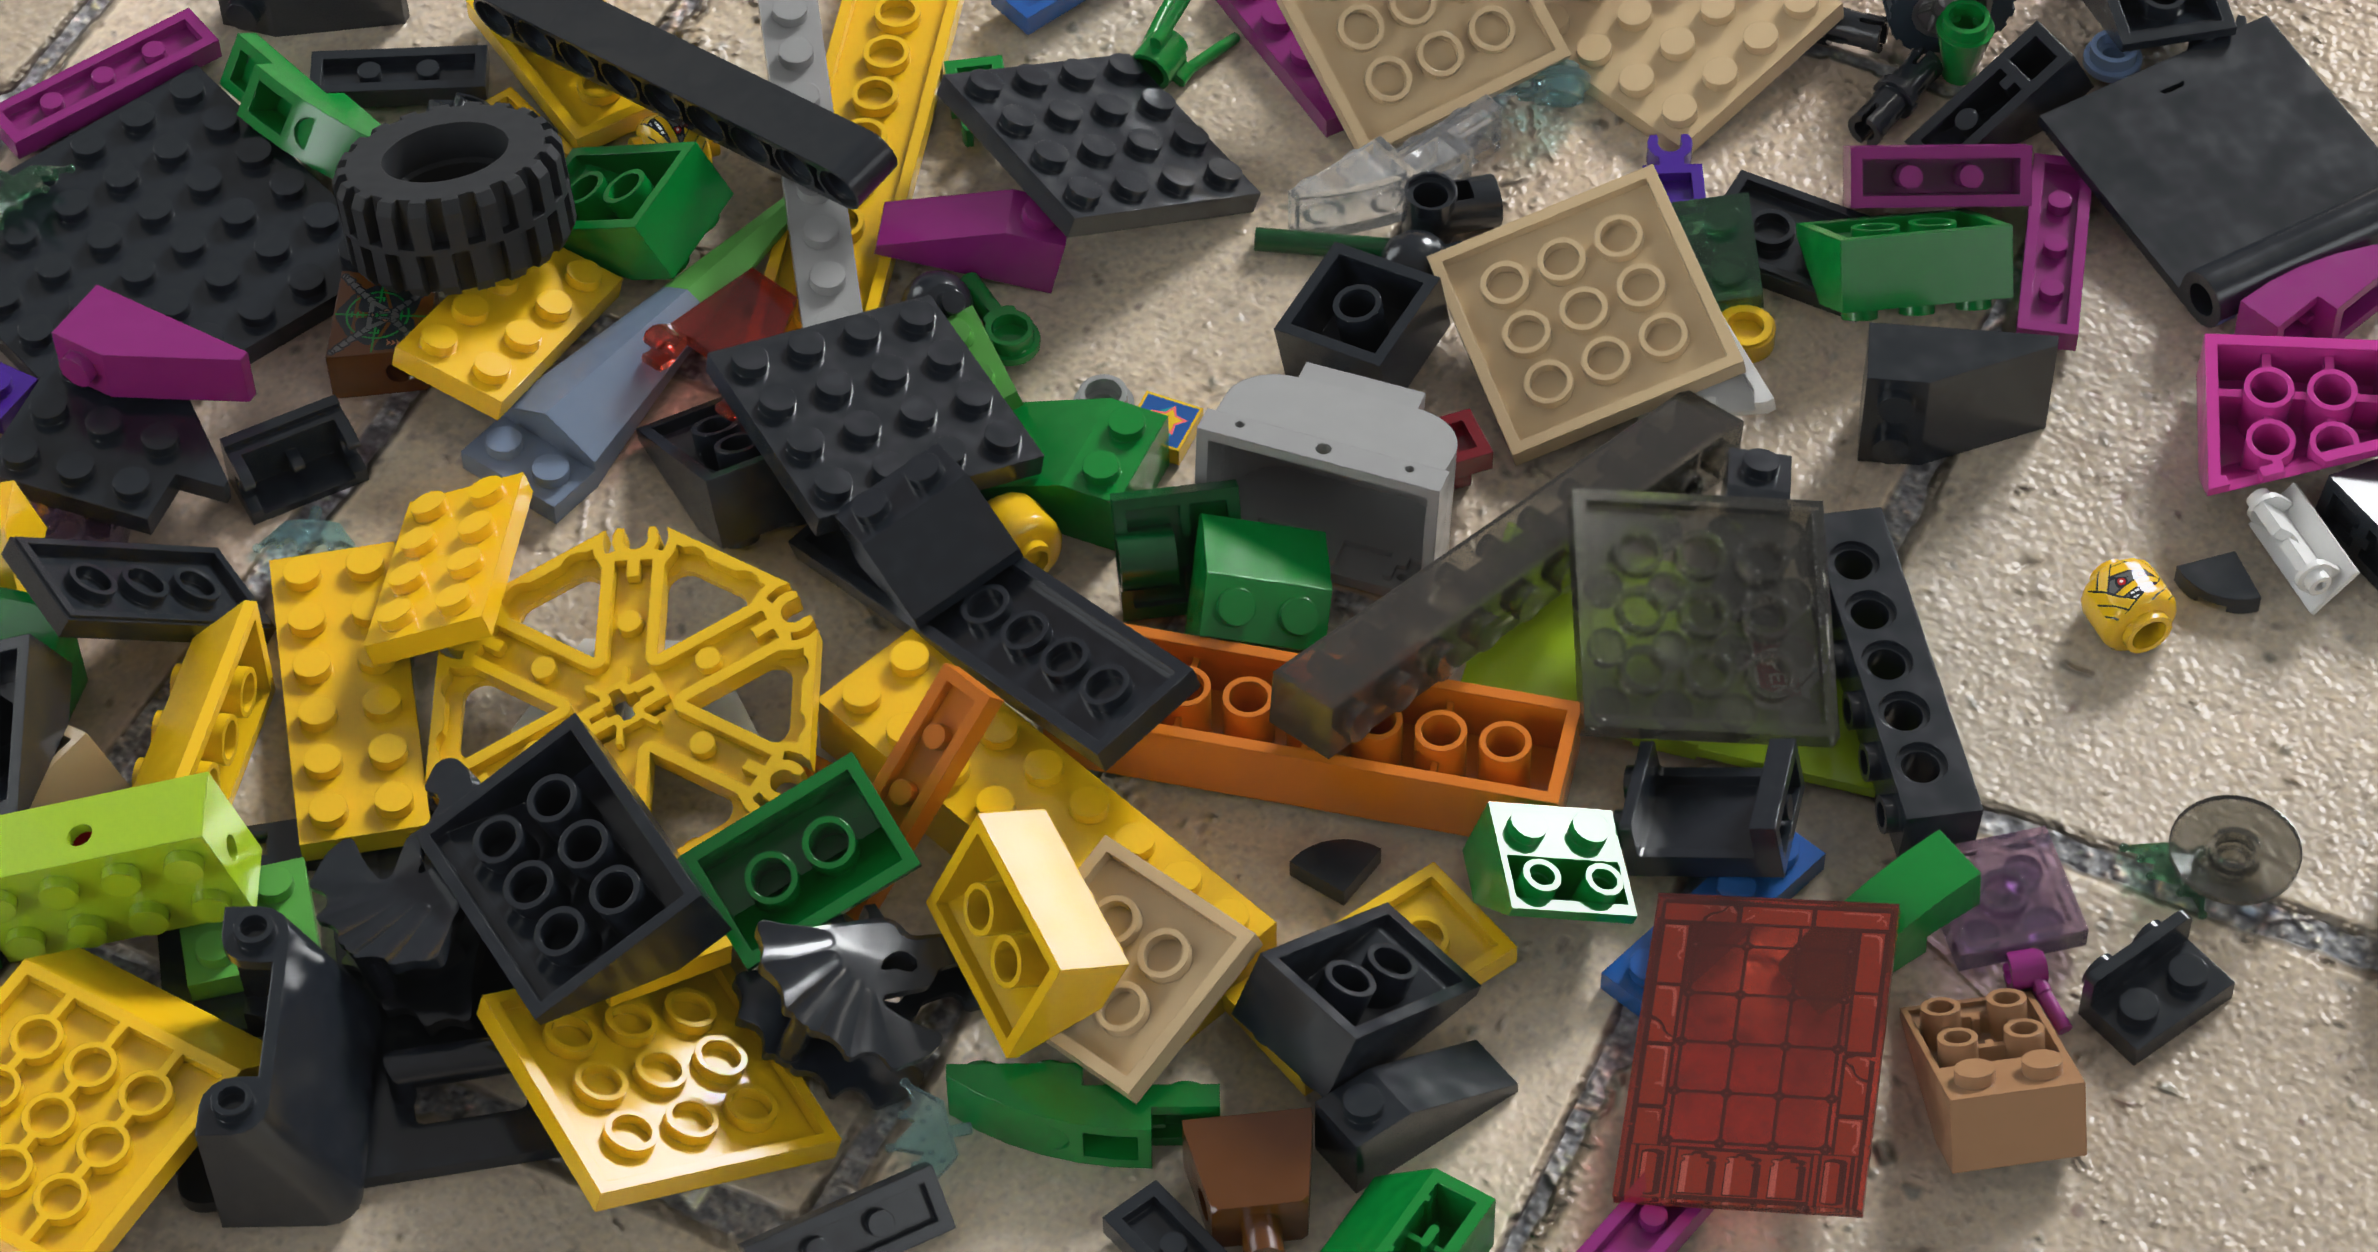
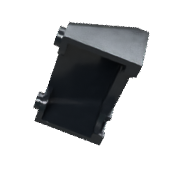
M261 906L225 907L221 934L222 944L226 956L231 963L237 965L246 996L244 1017L247 1028L261 1029L263 1025L264 1035L259 1075L226 1078L213 1084L203 1094L198 1108L195 1138L222 1228L302 1227L339 1224L352 1217L359 1209L364 1194L382 1029L377 1001L367 988L282 913L273 908Z

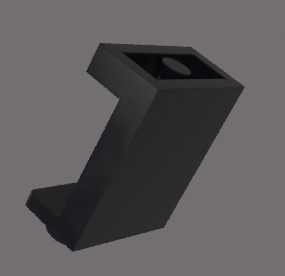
M1770 738L1763 768L1663 767L1659 763L1655 741L1640 742L1635 764L1627 765L1624 771L1623 809H1616L1613 814L1629 876L1785 878L1805 790L1796 738Z

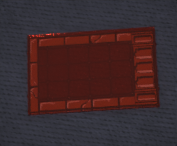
M1677 893L1658 894L1612 1193L1614 1203L1622 1201L1639 1205L1863 1218L1900 918L1899 904Z

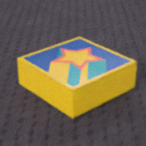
M1146 391L1138 407L1168 416L1169 463L1180 465L1197 435V426L1204 416L1203 408Z

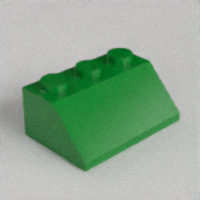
M1960 208L1796 223V236L1819 304L1840 312L1842 320L1871 321L1878 319V310L1898 308V314L1926 316L1935 313V305L1955 303V309L1987 310L1992 308L1993 299L2014 298L2013 225L1975 211Z
M853 752L848 753L681 855L732 928L726 936L748 972L756 968L760 963L761 953L754 937V931L759 921L768 920L783 924L812 927L826 925L832 919L848 912L922 866Z

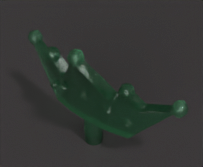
M72 164L67 166L30 165L14 176L0 170V182L4 183L0 188V231L4 229L3 223L8 213L15 209L20 210L23 208L24 204L21 200L39 193H48L50 188L44 185L43 182L56 181L59 179L58 174L65 172L73 173L75 167Z
M2168 842L2132 845L2121 843L2119 845L2120 852L2129 851L2138 854L2136 857L2138 863L2154 864L2153 870L2146 874L2148 881L2156 879L2179 885L2175 892L2177 897L2186 896L2192 898L2199 910L2198 918L2201 920L2207 918L2208 913L2204 910L2208 876L2195 864L2206 857L2204 848L2199 846L2185 855Z

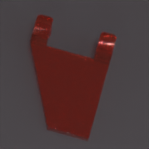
M752 267L670 324H656L646 330L643 341L651 349L643 353L642 361L657 371H663L676 360L687 345L707 358L709 352L785 333L797 307L798 297ZM725 399L716 403V412L730 421L738 420Z

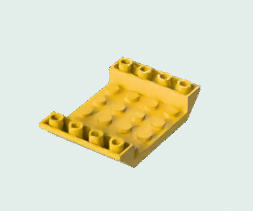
M82 948L24 959L0 987V1252H112L198 1146L195 1131L198 1108L203 1094L213 1084L226 1078L258 1076L263 1041Z

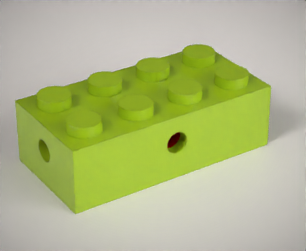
M209 772L0 815V950L8 961L12 963L26 958L75 948H95L105 943L145 935H159L165 931L203 923L222 922L225 907L257 906L262 848Z

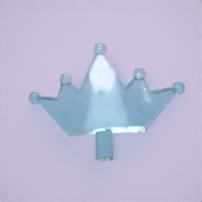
M313 506L311 507L308 519L285 521L259 544H254L252 549L255 553H259L262 548L275 544V547L280 550L285 545L293 543L297 547V553L302 555L306 550L322 544L327 546L328 551H333L338 547L347 549L357 546L340 523L320 520L322 508Z
M903 1078L900 1080V1085L906 1088L912 1105L905 1111L900 1110L897 1116L899 1119H907L913 1124L894 1144H886L885 1150L889 1153L899 1151L921 1155L920 1160L914 1161L911 1167L924 1161L933 1165L939 1180L957 1160L959 1155L953 1138L971 1135L973 1133L971 1122L950 1125L944 1101L911 1084L908 1078Z

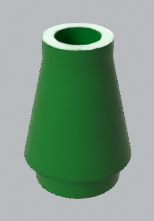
M1956 0L1948 4L1938 16L1936 32L1943 67L1941 74L1943 79L1952 85L1964 86L1976 77L1977 68L1994 35L1995 25L1988 9L1983 4L1975 0Z

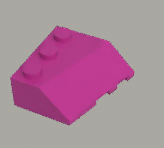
M2204 334L2196 374L2198 472L2199 480L2207 496L2378 456V340Z

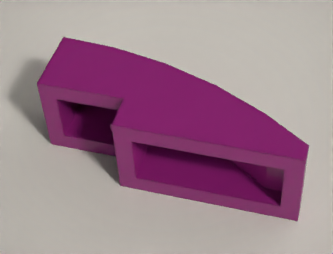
M2378 244L2324 257L2299 266L2269 281L2240 301L2234 335L2344 339L2378 312Z

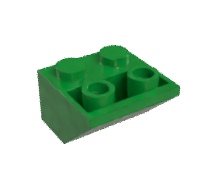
M1488 801L1462 850L1474 903L1507 916L1623 924L1634 923L1637 918V912L1612 810Z
M1437 1168L1375 1176L1320 1252H1489L1494 1245L1496 1199Z

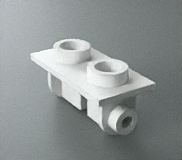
M2293 482L2281 494L2270 492L2267 488H2260L2248 496L2246 501L2249 506L2247 516L2251 520L2248 525L2308 611L2315 615L2360 572L2296 483Z

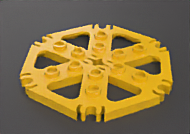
M649 526L647 542L637 549H630V541L624 528H616L612 536V546L615 551L609 553L611 541L605 530L508 582L491 637L448 647L447 649L452 657H448L438 650L425 782H427L433 767L443 759L454 758L462 762L482 783L576 713L607 748L651 813L656 765L728 799L733 804V812L730 818L722 825L678 848L677 851L682 855L781 795V793L776 792L780 785L784 783H794L797 785L806 780L808 777L802 766L815 773L823 648L821 635L811 614L799 621L787 622L792 615L798 614L804 608L798 593L792 590L790 583L669 527H667L668 539L665 546L657 527ZM694 576L741 597L747 602V606L665 650L669 591L678 579ZM595 582L600 584L594 657L524 625L523 621L526 615L533 609L582 583ZM783 670L793 677L790 729L786 737L780 742H771L701 709L767 672ZM479 687H495L548 713L467 758L461 754L466 700L469 694ZM626 701L631 708L633 707L635 715L624 721L617 714L615 706ZM432 797L436 805L438 806L439 799Z

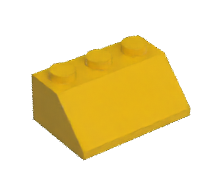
M1045 809L977 813L925 903L1006 1058H1017L1102 1009L1129 966V963L1121 945L1116 941L1096 904L1092 892L1088 889L1071 858L1064 840L1058 834Z

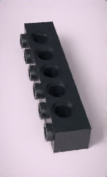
M1876 507L1807 515L1802 542H1796L1794 545V567L1798 579L1807 580L1811 592L1809 610L1812 624L1816 630L1823 629L1827 641L1825 658L1829 676L1832 680L1839 679L1843 690L1842 714L1845 726L1849 731L1856 730L1860 743L1858 761L1862 778L1865 782L1872 781L1877 795L1875 815L1878 828L1882 834L1890 835L1897 858L1939 829L1960 851L1973 850L1984 809L1882 508Z

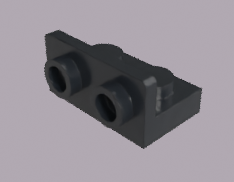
M2183 909L2177 911L2163 922L2160 920L2149 922L2138 932L2131 944L2112 956L2110 953H2106L2098 957L2087 968L2082 978L2083 989L2078 1014L2133 1066L2230 1000L2233 995L2235 982L2188 940L2192 917Z

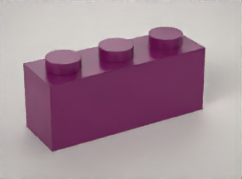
M2027 144L1843 146V206L1848 208L2032 206L2033 146Z

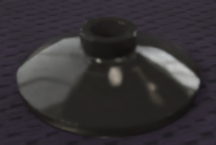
M2239 795L2213 796L2190 805L2175 820L2168 841L2169 858L2179 878L2198 894L2210 900L2229 905H2254L2276 898L2293 884L2302 863L2301 840L2291 822L2272 806L2262 801Z

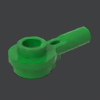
M976 272L963 275L960 279L971 291L974 309L983 322V326L1003 365L1017 366L1033 359L1040 350L1041 335L1032 319L1026 313L1016 310L1013 305L1001 306Z

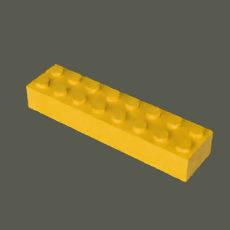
M912 628L819 697L818 723L821 748L836 760L853 752L867 777L873 783L943 664H954ZM1004 702L925 832L928 837L953 856L977 813L1045 809L1058 834L1064 840L1077 869L1102 838L1107 835L1256 933L1263 946L1229 988L1250 976L1260 953L1277 947L1276 921ZM1223 996L1186 1043L1225 1012L1223 1009Z

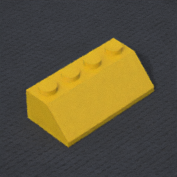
M244 600L192 638L183 663H176L173 667L170 677V696L164 710H157L153 717L151 743L146 756L139 757L135 762L132 773V787L209 772L231 805L233 804L276 691L257 601Z

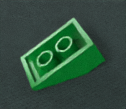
M696 142L572 148L565 159L577 216L572 232L563 247L587 260L595 262L600 267L630 280L674 279L675 276L687 267L690 261L689 256L704 235L716 226L720 219L721 211L734 193Z
M1113 398L1023 402L1024 405L1013 410V412L1044 454L1042 472L1038 475L981 490V494L986 501H989L998 495L1009 492L1025 493L1036 500L1056 521L1063 535L1115 551L1110 494L1157 488L1169 467L1168 416Z

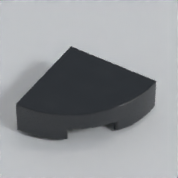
M2235 551L2176 567L2174 581L2189 598L2197 601L2198 597L2210 603L2227 607L2226 612L2233 614L2259 611L2261 596Z
M1351 839L1320 842L1304 849L1290 861V876L1344 906L1381 863V848L1367 842Z

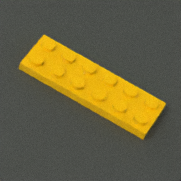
M395 541L269 560L299 846L305 862L323 859L327 852L336 844L349 838L355 842L360 853L404 846L406 839L426 825L431 819L429 798L425 790V767L411 658L373 666L364 648L368 630L395 549Z

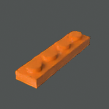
M948 663L943 664L872 783L913 851L916 849L1004 702L1003 699L959 666ZM895 883L852 908L846 914L856 921L859 920L858 918L864 905L875 903L878 909H880Z

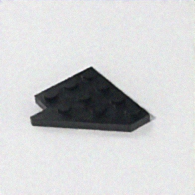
M57 353L0 438V483L14 480L28 501L152 535L179 490L227 504L232 497L227 477L190 400L111 397L89 386L80 387L62 374Z

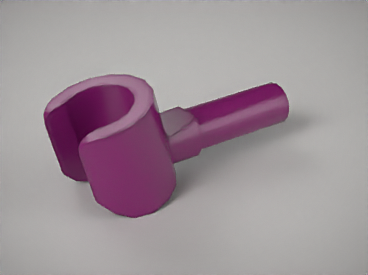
M2035 948L2007 952L2006 959L2008 962H2005L2002 966L2006 987L2017 990L2031 988L2034 997L2044 1010L2057 1034L2063 1035L2069 1032L2073 1026L2052 993L2053 990L2048 983L2049 971L2044 953Z

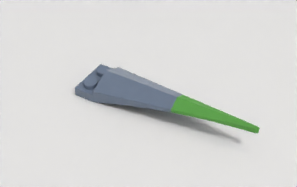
M784 197L539 378L498 421L496 420L461 451L463 468L480 479L488 476H500L502 478L524 472L533 490L529 508L555 524L563 519L599 486L636 428L686 357L753 270L788 230Z

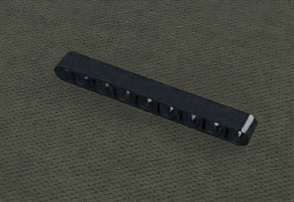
M474 0L473 2L474 9L479 18L501 37L846 208L857 209L898 165L897 157L893 150L874 132L603 0Z

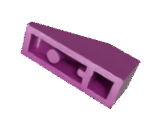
M1008 189L885 202L874 254L962 274L976 272L980 278L1052 293L1067 237L1025 191Z
M96 285L51 332L62 374L80 387L89 386L111 397L250 402L257 394L248 352L99 285Z

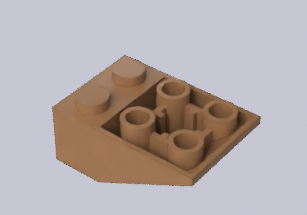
M2003 988L1991 991L1985 997L1962 1000L1936 997L1927 999L1918 1006L1899 1008L1901 1023L1934 1139L1952 1174L2087 1155L2086 1083L2031 990L2020 991Z

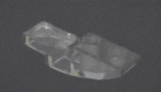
M1486 94L1468 106L1454 110L1446 119L1425 132L1411 136L1398 148H1394L1382 136H1379L1361 148L1349 151L1341 160L1314 176L1304 178L1293 189L1288 191V230L1353 234L1400 222L1402 218L1404 186L1413 175L1434 171L1445 174L1452 180L1472 177L1473 165L1501 149L1502 106Z

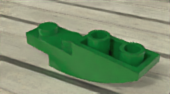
M256 33L237 34L219 82L224 89L241 102L237 116L279 148L333 180L336 167L344 152H349L352 143L360 137L367 138L371 135L372 129L381 124L345 93L324 92Z
M1048 1059L1036 1063H994L987 1060H976L967 1064H946V1084L950 1115L977 1131L1007 1144L1037 1154L1077 1163L1108 1167L1152 1169V1146H1182V1120L1220 1116V1084H1199L1194 1081L1152 1084L1136 1105L1107 1084L1084 1085L1083 1068L1077 1063H1063L1058 1060Z

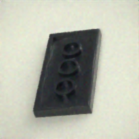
M15 536L9 538L1 553L58 637L191 642L193 637L244 600L257 601L217 547ZM257 602L267 645L276 627Z

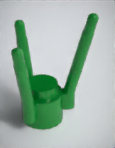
M1164 0L1141 45L1132 57L1142 64L1143 69L1162 89H1165L1171 81L1180 87H1184L1194 73L1240 41V35L1235 32L1231 33L1187 62V42L1173 29L1191 0Z

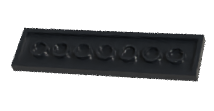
M806 525L788 541L798 560L904 633L912 628L955 666H959L1003 699L1004 702L1104 771L1113 766L1201 687L1191 667L1024 557L918 629L859 565L841 530L816 537L809 525Z

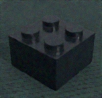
M1334 242L1274 328L1285 375L1299 377L1306 362L1408 388L1451 324L1440 277Z

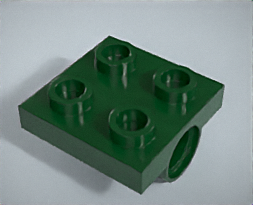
M1236 479L1110 494L1120 609L1123 622L1187 615L1199 515L1209 514L1241 519L1239 486Z

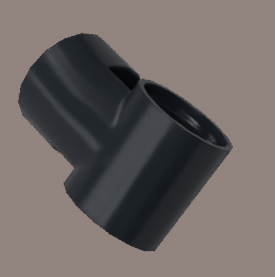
M1434 171L1421 172L1409 178L1404 186L1401 233L1407 230L1428 231L1440 238L1446 245L1451 243L1455 234L1496 228L1502 225V197L1497 180L1492 174L1452 180L1442 173Z

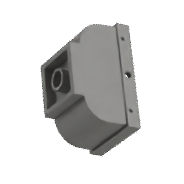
M1306 362L1299 377L1267 374L1247 378L1229 389L1216 410L1207 408L1197 426L1194 484L1236 479L1239 486L1241 519L1326 532L1332 583L1429 609L1440 590L1442 564L1449 549L1458 443L1455 432L1443 419L1425 411V392Z

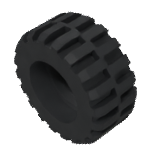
M481 101L465 102L464 106L449 107V104L432 107V111L417 114L415 111L400 116L399 121L390 125L383 123L372 129L371 135L367 138L360 137L351 144L349 152H344L339 160L332 180L346 247L352 265L374 285L380 284L386 290L395 293L408 290L413 296H429L431 292H443L445 296L462 294V290L478 287V290L494 287L495 282L507 278L512 281L526 275L528 268L532 266L540 267L550 260L553 251L559 252L572 232L577 216L562 140L557 130L545 118L538 116L533 110L525 107L516 110L508 103L496 102L494 105H483Z

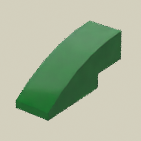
M1939 829L1904 852L1870 878L1835 910L1883 912L1895 915L1890 942L1887 977L1926 952L1927 936L1980 904L1981 872ZM1813 930L1802 941V948L1804 951L1846 953L1850 950L1851 934L1815 933ZM1855 935L1853 951L1856 954L1859 935ZM1790 954L1779 966V975L1791 988L1793 987L1796 956L1794 954ZM1804 954L1800 957L1796 993L1802 1000L1839 1002L1844 997L1848 959L1845 956ZM1856 958L1852 960L1848 1000L1851 999ZM1806 1003L1819 1018L1839 1007V1005Z

